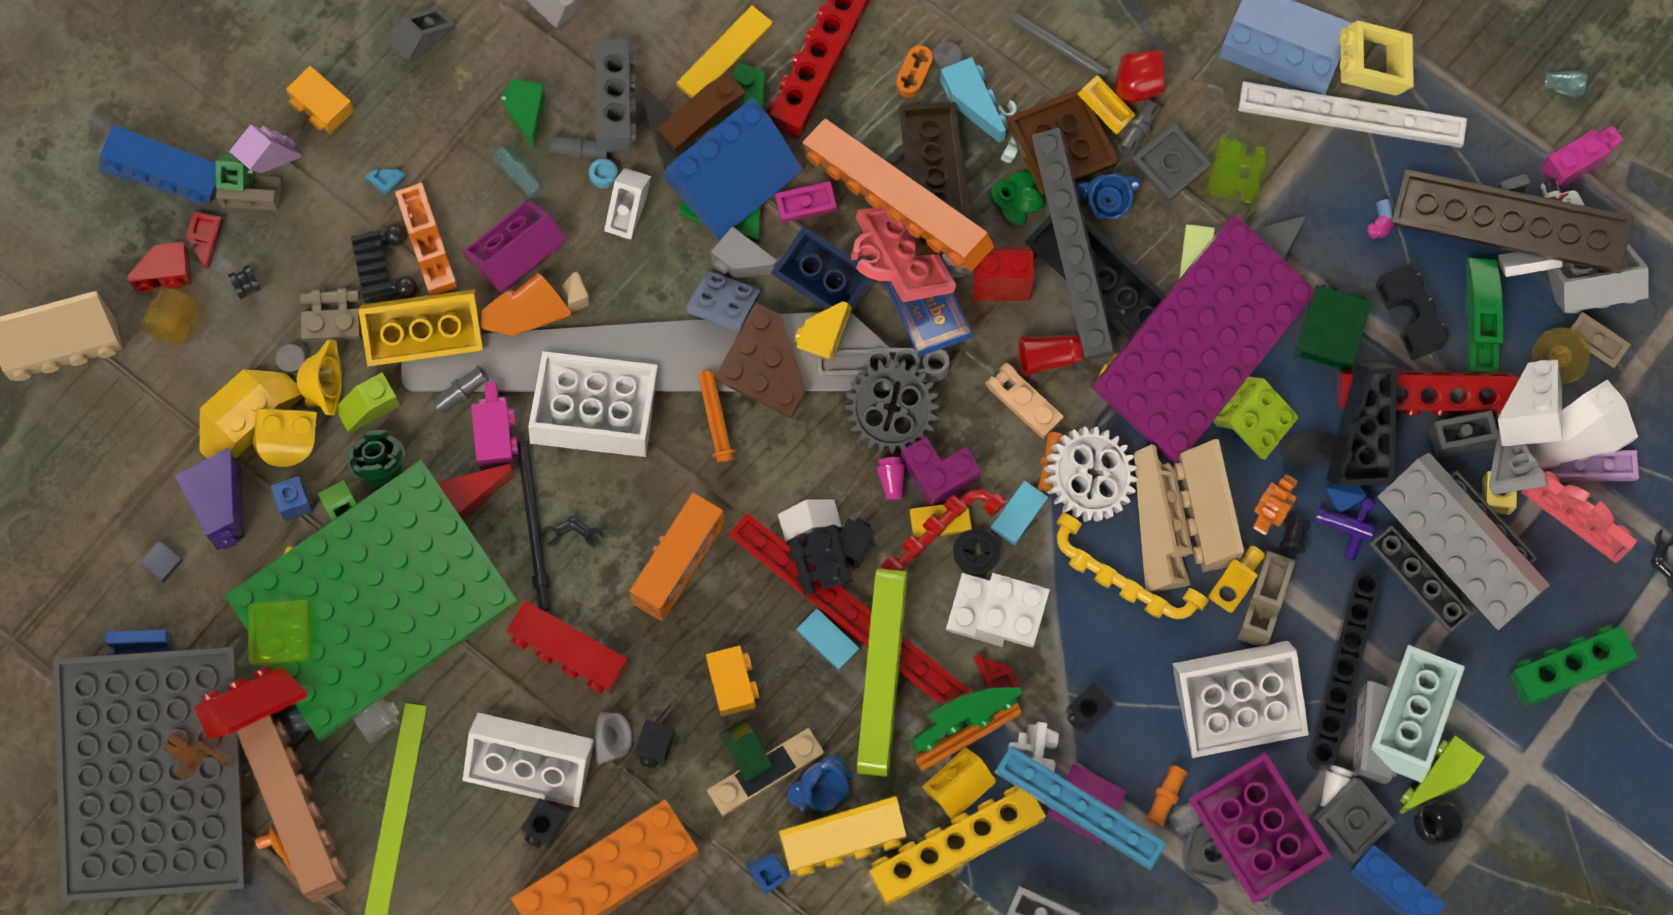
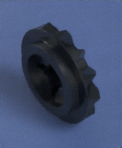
M972 529L965 531L954 543V562L960 567L962 572H967L973 576L987 574L996 566L999 560V544L995 537L985 530ZM976 541H978L980 551L985 552V555L979 556L977 563H974L973 555L968 554V550H973L974 546H976Z

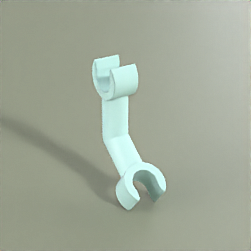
M1011 100L1007 104L1010 113L1003 111L1001 105H998L996 109L998 114L1002 113L1005 119L1016 112V105ZM1011 137L1001 156V159L1011 164L1018 151L1013 137Z

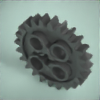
M890 359L888 367H884L882 361L879 360L877 370L867 365L869 374L866 376L859 372L858 377L861 382L851 381L850 383L856 391L846 393V397L853 400V403L845 404V409L853 411L852 414L846 417V420L856 422L851 427V431H861L858 437L859 441L866 437L869 438L868 448L878 443L880 453L885 446H889L891 454H894L895 446H900L901 450H904L906 443L912 445L916 443L915 438L923 439L926 437L923 433L924 429L928 431L934 430L932 425L928 423L929 420H938V416L931 413V410L939 408L938 403L931 402L932 399L938 396V393L928 391L933 386V382L928 381L924 383L923 380L926 373L922 372L916 375L917 366L915 364L909 370L905 369V360H902L899 367H895L893 359ZM879 381H884L890 386L889 393L884 396L877 395L873 390L874 385ZM899 381L901 385L896 404L900 409H894L889 430L884 431L883 427L888 414V408L884 404L891 402L895 383ZM906 389L916 390L918 393L917 400L913 403L904 402L901 397L903 391ZM872 409L879 410L883 418L879 423L872 424L866 419L867 412ZM899 417H906L910 420L911 425L907 430L899 431L894 426L895 420Z

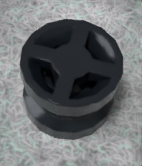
M249 264L244 266L242 271L238 273L232 272L228 274L240 300L245 298L247 293L251 291L258 292L261 290Z

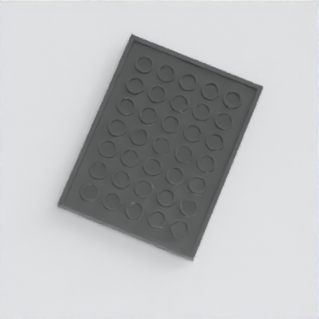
M223 647L53 659L61 901L246 889L240 738L236 731L230 735L207 739L193 707L203 702L201 696L218 690L219 694L229 690L227 684L237 680L236 648Z

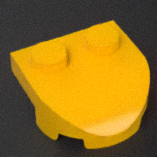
M256 408L254 436H252L255 451L266 463L276 467H289L302 462L309 456L314 446L317 412Z

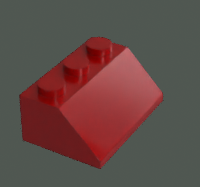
M269 665L253 672L255 678L249 681H245L243 677L227 684L229 690L219 694L218 690L201 696L203 702L193 707L207 739L230 735L307 698V693L283 667L271 670Z

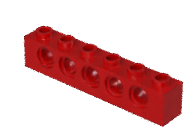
M828 0L826 5L821 4L816 14L818 21L815 27H809L804 37V43L806 44L802 52L798 50L793 58L791 66L794 68L790 75L785 74L781 81L779 89L782 91L778 99L773 98L769 104L767 113L776 128L801 138L871 0ZM840 4H846L850 8L847 10H839L837 6ZM833 27L838 31L834 34H828L824 30ZM815 51H823L826 55L818 58L812 54ZM805 74H809L814 77L810 81H803L800 79V77ZM798 98L802 102L798 105H791L788 103V100Z
M1354 370L1338 371L1337 405L1341 409L1345 408ZM1397 371V387H1404L1405 393L1401 399L1396 400V410H1403V414L1420 415L1421 410L1432 411L1433 415L1441 416L1449 415L1450 411H1461V415L1466 416L1479 413V411L1492 410L1493 416H1499L1518 382V377L1513 373ZM1432 387L1434 390L1433 396L1429 400H1421L1422 390ZM1454 388H1462L1461 398L1451 401V391ZM1490 388V398L1486 401H1480L1479 393L1481 390Z

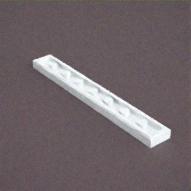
M1244 81L1238 111L1460 148L1464 144L1467 118Z

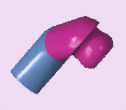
M1389 199L1380 200L1376 203L1379 218L1375 223L1369 224L1367 227V232L1372 239L1385 237L1394 226L1391 223L1393 211Z

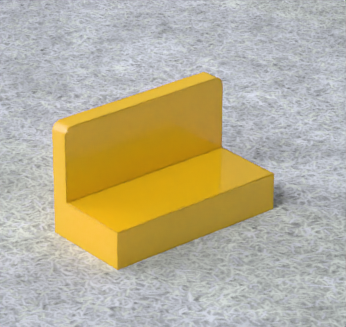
M965 747L928 780L922 788L927 795L940 804L948 817L953 820L996 783V779L982 759Z

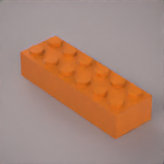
M664 799L512 897L511 900L521 915H607L698 856L699 851L666 799Z

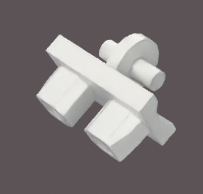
M1037 722L1036 725H1027L1026 733H1019L1018 742L1009 743L1008 750L1013 746L1054 772V760L1043 758L1044 748L1051 750L1056 748L1059 733L1047 729V723Z

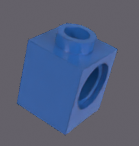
M299 476L271 485L279 513L285 521L313 512L305 486Z

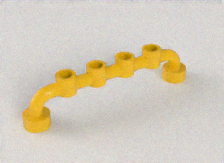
M1064 512L1061 513L1056 521L1060 526L1057 533V544L1060 550L1071 558L1069 565L1081 573H1084L1086 568L1096 573L1094 580L1106 588H1109L1111 584L1121 588L1122 590L1119 595L1131 603H1135L1137 599L1146 603L1147 606L1144 610L1158 619H1160L1162 614L1173 619H1185L1191 616L1197 609L1203 611L1208 603V598L1196 590L1188 588L1182 598L1187 602L1183 607L1176 608L1170 605L1163 598L1150 593L1138 583L1125 578L1113 568L1100 563L1088 553L1072 546L1069 543L1068 537L1070 533L1077 534L1082 526L1080 521Z

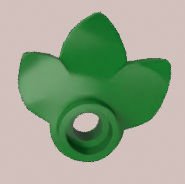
M1014 173L1008 180L996 182L990 190L992 203L1002 209L1003 216L1008 222L1017 226L1024 225L1025 213L1037 212L1045 207L1041 194L1032 188L1035 181L1030 173ZM1005 190L1009 197L1003 196L1001 191Z

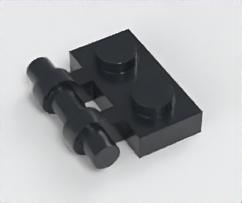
M832 524L807 533L810 545L802 547L800 537L788 540L791 548L789 555L791 561L795 562L798 572L796 577L798 586H802L804 596H811L816 593L813 583L818 581L821 582L822 589L826 591L853 581L837 525ZM813 556L817 570L812 572L809 571L806 558Z

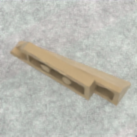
M1152 444L1134 453L1135 466H1137L1135 472L1136 478H1138L1136 484L1145 590L1150 593L1189 586L1190 581L1182 557L1193 554L1176 472L1169 463L1162 464L1157 456V448Z

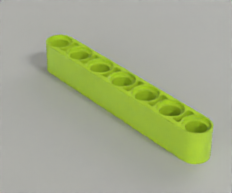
M876 570L857 761V773L862 775L888 777L907 590V571Z

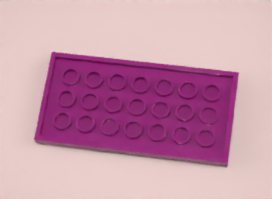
M1232 215L1091 388L1147 440L1155 445L1174 464L1180 463V454L1194 446L1214 421L1215 417L1222 411L1312 298L1314 288L1236 215Z

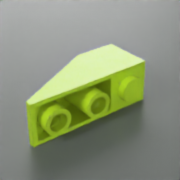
M1454 736L1449 742L1444 739L1435 752L1438 758L1430 767L1422 783L1420 782L1415 789L1410 786L1400 799L1404 805L1399 812L1404 814L1427 801H1431L1463 786L1485 757L1457 736Z

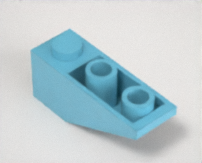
M972 57L941 69L940 82L949 102H955L957 110L998 142L1004 141L1006 129H1008L1006 119L1002 113L998 114L994 106L997 104L996 98L991 89H986L983 82L985 81V75L981 66H976Z

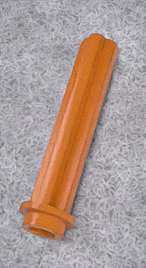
M712 370L702 371L698 374L716 452L712 456L716 458L717 463L734 459L733 454L736 452L735 449L730 447L714 373Z

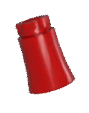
M1078 335L1019 337L1018 340L1019 360L1025 377L1082 362V345Z

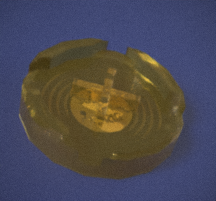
M1557 327L1544 332L1537 338L1532 348L1531 362L1558 360L1561 384L1566 385L1575 382L1585 373L1590 363V350L1587 342L1578 332L1569 328Z

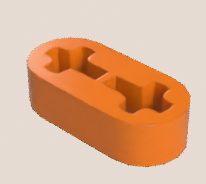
M919 45L911 48L896 80V88L903 97L912 98L918 95L932 67L933 55L926 46ZM920 55L925 56V60L920 63L918 69L915 68V58H919ZM914 75L913 85L909 89L905 88L904 82H907L910 76Z

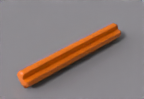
M1015 704L1006 711H1003L1001 708L993 714L994 720L982 728H979L978 725L976 727L967 726L944 739L928 752L918 754L915 757L918 768L921 771H925L1020 716L1021 709L1019 705Z

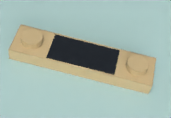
M809 728L805 729L766 753L773 769L746 783L741 772L738 770L707 789V793L721 816L724 817L822 757L824 751Z

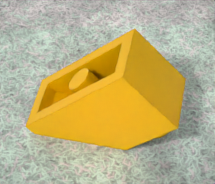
M842 301L806 319L804 326L800 325L796 332V348L802 352L833 362L852 307Z

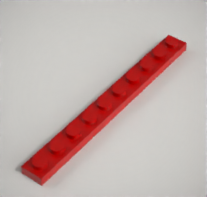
M746 513L728 534L729 538L868 648L872 611L840 586L827 591L823 590L820 581L813 583L816 592L814 595L804 596L802 586H798L796 577L798 572L795 562L791 561L789 551H791L790 546L749 513ZM806 560L810 572L817 570L813 564ZM902 636L899 674L938 705L954 697L972 692Z

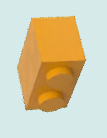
M311 66L286 88L290 97L289 104L297 112L301 113L304 111L309 115L310 118L308 120L319 131L325 129L331 135L354 113L351 101Z
M741 646L706 654L721 717L754 709V699L759 698L756 682H750L747 671L752 670L749 654H742Z

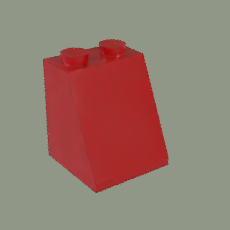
M994 245V248L972 271V301H1030L1034 280L1033 250L1030 246Z

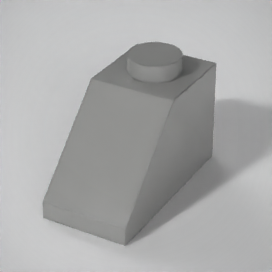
M731 227L711 251L712 266L722 275L728 273L733 278L769 275L777 265L775 258L734 227Z

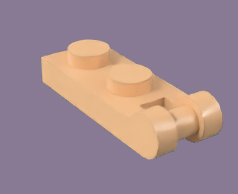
M1004 363L999 368L1000 372L995 377L991 376L985 382L986 386L1033 431L1044 439L1047 433H1050L1063 420L1064 416L1017 374L1010 364ZM1007 380L1014 385L1009 391L1002 386Z

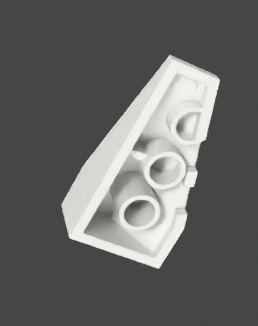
M1606 380L1562 410V441L1526 444L1539 468L1545 470L1577 459L1578 461L1587 460L1590 456L1615 453L1636 440L1638 435L1626 401L1613 385Z

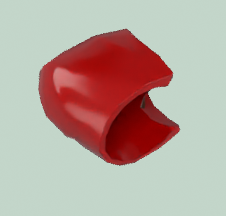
M1150 51L1122 55L1116 75V95L1124 101L1140 102L1164 94L1165 76L1162 52Z

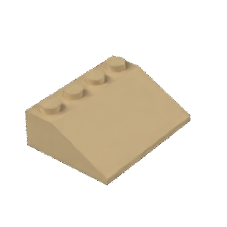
M97 291L0 316V366L10 380L23 381L29 379L32 374L40 372L53 373L58 371L59 367L65 365H82L88 359L95 357L108 358L114 356L117 351L123 350L116 318Z

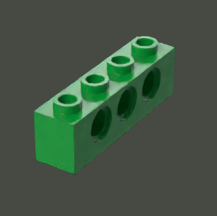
M1611 625L1595 631L1596 636L1586 640L1584 636L1579 637L1568 643L1569 648L1559 651L1558 647L1542 653V659L1532 662L1531 658L1514 665L1516 670L1509 675V678L1523 707L1526 708L1635 661L1638 657L1623 626L1612 629ZM1592 648H1600L1604 652V659L1596 658L1593 655ZM1566 658L1574 659L1577 662L1578 670L1569 669L1566 665ZM1539 669H1545L1550 673V682L1540 678Z

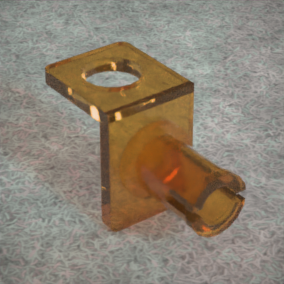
M172 734L168 738L177 747L167 742L163 745L165 751L182 762L175 775L185 780L191 778L208 753L228 767L232 768L235 765L210 745L198 741L193 748L179 738L177 734Z

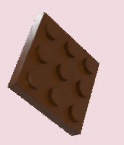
M1082 88L1006 118L1007 127L1041 196L1045 194L1032 140L1033 134L1055 128L1061 129L1064 134L1075 182L1115 167L1119 162L1094 111L1078 95Z

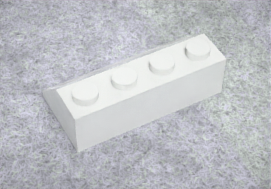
M478 713L468 734L463 781L579 808L590 767L594 739Z

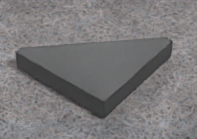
M1301 216L1252 231L1284 260L1306 218Z

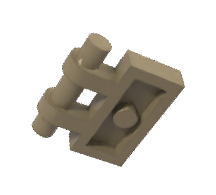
M338 288L337 291L322 292L321 289L312 290L311 293L300 294L301 305L312 304V311L301 312V339L303 343L322 342L330 339L335 341L361 339L358 309H349V302L359 301V290L348 291L347 288ZM323 303H338V310H323Z

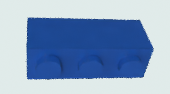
M1374 845L1365 852L1349 872L1400 915H1437L1445 906L1442 900Z

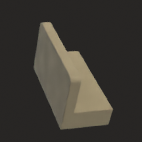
M255 175V183L244 191L217 188L216 198L221 207L278 211L282 181L280 177Z

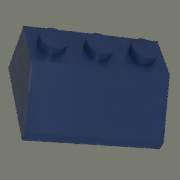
M805 226L802 227L771 272L773 276L825 310L843 301L852 307L851 312L854 311L877 281L868 278L856 269L858 261L851 260L850 256Z

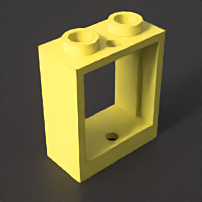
M1359 20L1340 30L1341 83L1394 96L1414 87L1412 34ZM1364 40L1386 45L1387 73L1364 68Z

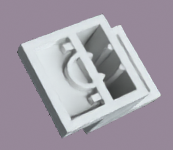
M962 573L946 631L1003 647L1004 640H1008L1033 648L1050 589L992 573L990 581Z

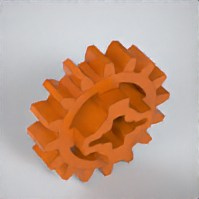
M1285 474L1278 485L1271 482L1254 510V513L1259 516L1253 529L1266 535L1273 524L1278 527L1281 526L1297 499L1292 494L1298 482L1296 479Z

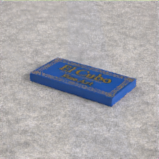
M883 281L918 357L972 338L971 329L953 293L902 302L892 282Z

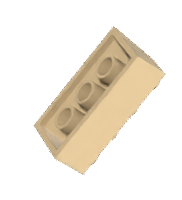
M1219 439L1182 452L1179 456L1180 463L1174 464L1177 480H1182L1184 491H1181L1183 508H1188L1190 519H1187L1188 532L1190 536L1195 537L1196 547H1193L1194 559L1196 564H1201L1202 572L1228 568L1233 559L1240 561L1244 553Z

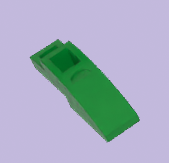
M1468 258L1465 316H1469L1467 372L1498 373L1499 344L1503 343V305L1497 260Z
M997 687L968 692L954 697L926 712L925 715L931 724L911 737L907 742L913 751H921L923 749L924 752H928L940 743L938 738L946 732L948 735H952L964 726L963 720L970 727L978 725L979 728L986 726L994 720L993 714L1001 708L1003 711H1006L1017 704V697L1023 692L1020 688Z

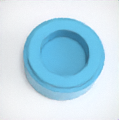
M603 158L594 161L589 168L591 182L598 188H609L614 185L618 177L617 167L614 162Z

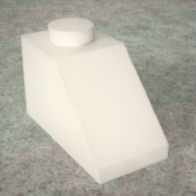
M626 168L622 170L614 182L604 229L605 232L632 239L646 202L651 176Z

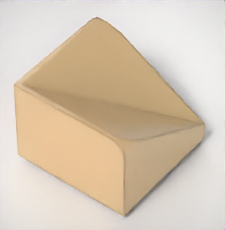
M577 272L572 273L561 286V293L571 313L588 307L590 304L589 296L580 274Z

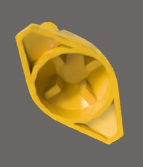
M332 339L327 340L315 355L309 357L301 364L296 379L298 390L305 397V405L307 407L320 406L323 412L330 416H335L342 389V369L337 342Z

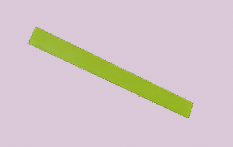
M405 703L364 915L388 914L427 706Z

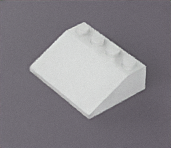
M542 351L528 426L530 444L646 457L658 365Z
M1289 641L1173 663L1177 695L1192 758L1309 735L1297 650Z

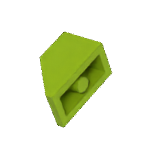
M382 372L357 385L338 404L336 411L348 433H351L395 410L400 405Z

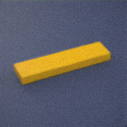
M752 5L676 82L677 87L690 98L695 96L706 85L729 72L773 27V22Z

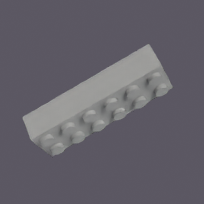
M1430 453L1417 459L1378 496L1381 502L1497 630L1510 622L1550 586Z

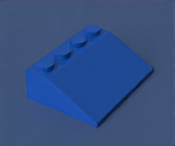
M751 98L668 165L662 177L719 241L731 227L735 228L775 193L797 177L803 169L771 118Z

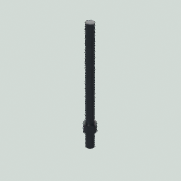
M519 441L518 460L534 576H532L533 589L537 591L539 608L543 611H549L551 606L548 588L551 587L549 574H546L528 441Z

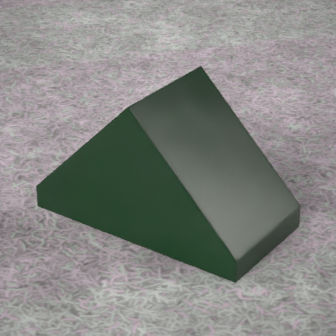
M745 720L718 734L746 783L773 769L756 734Z

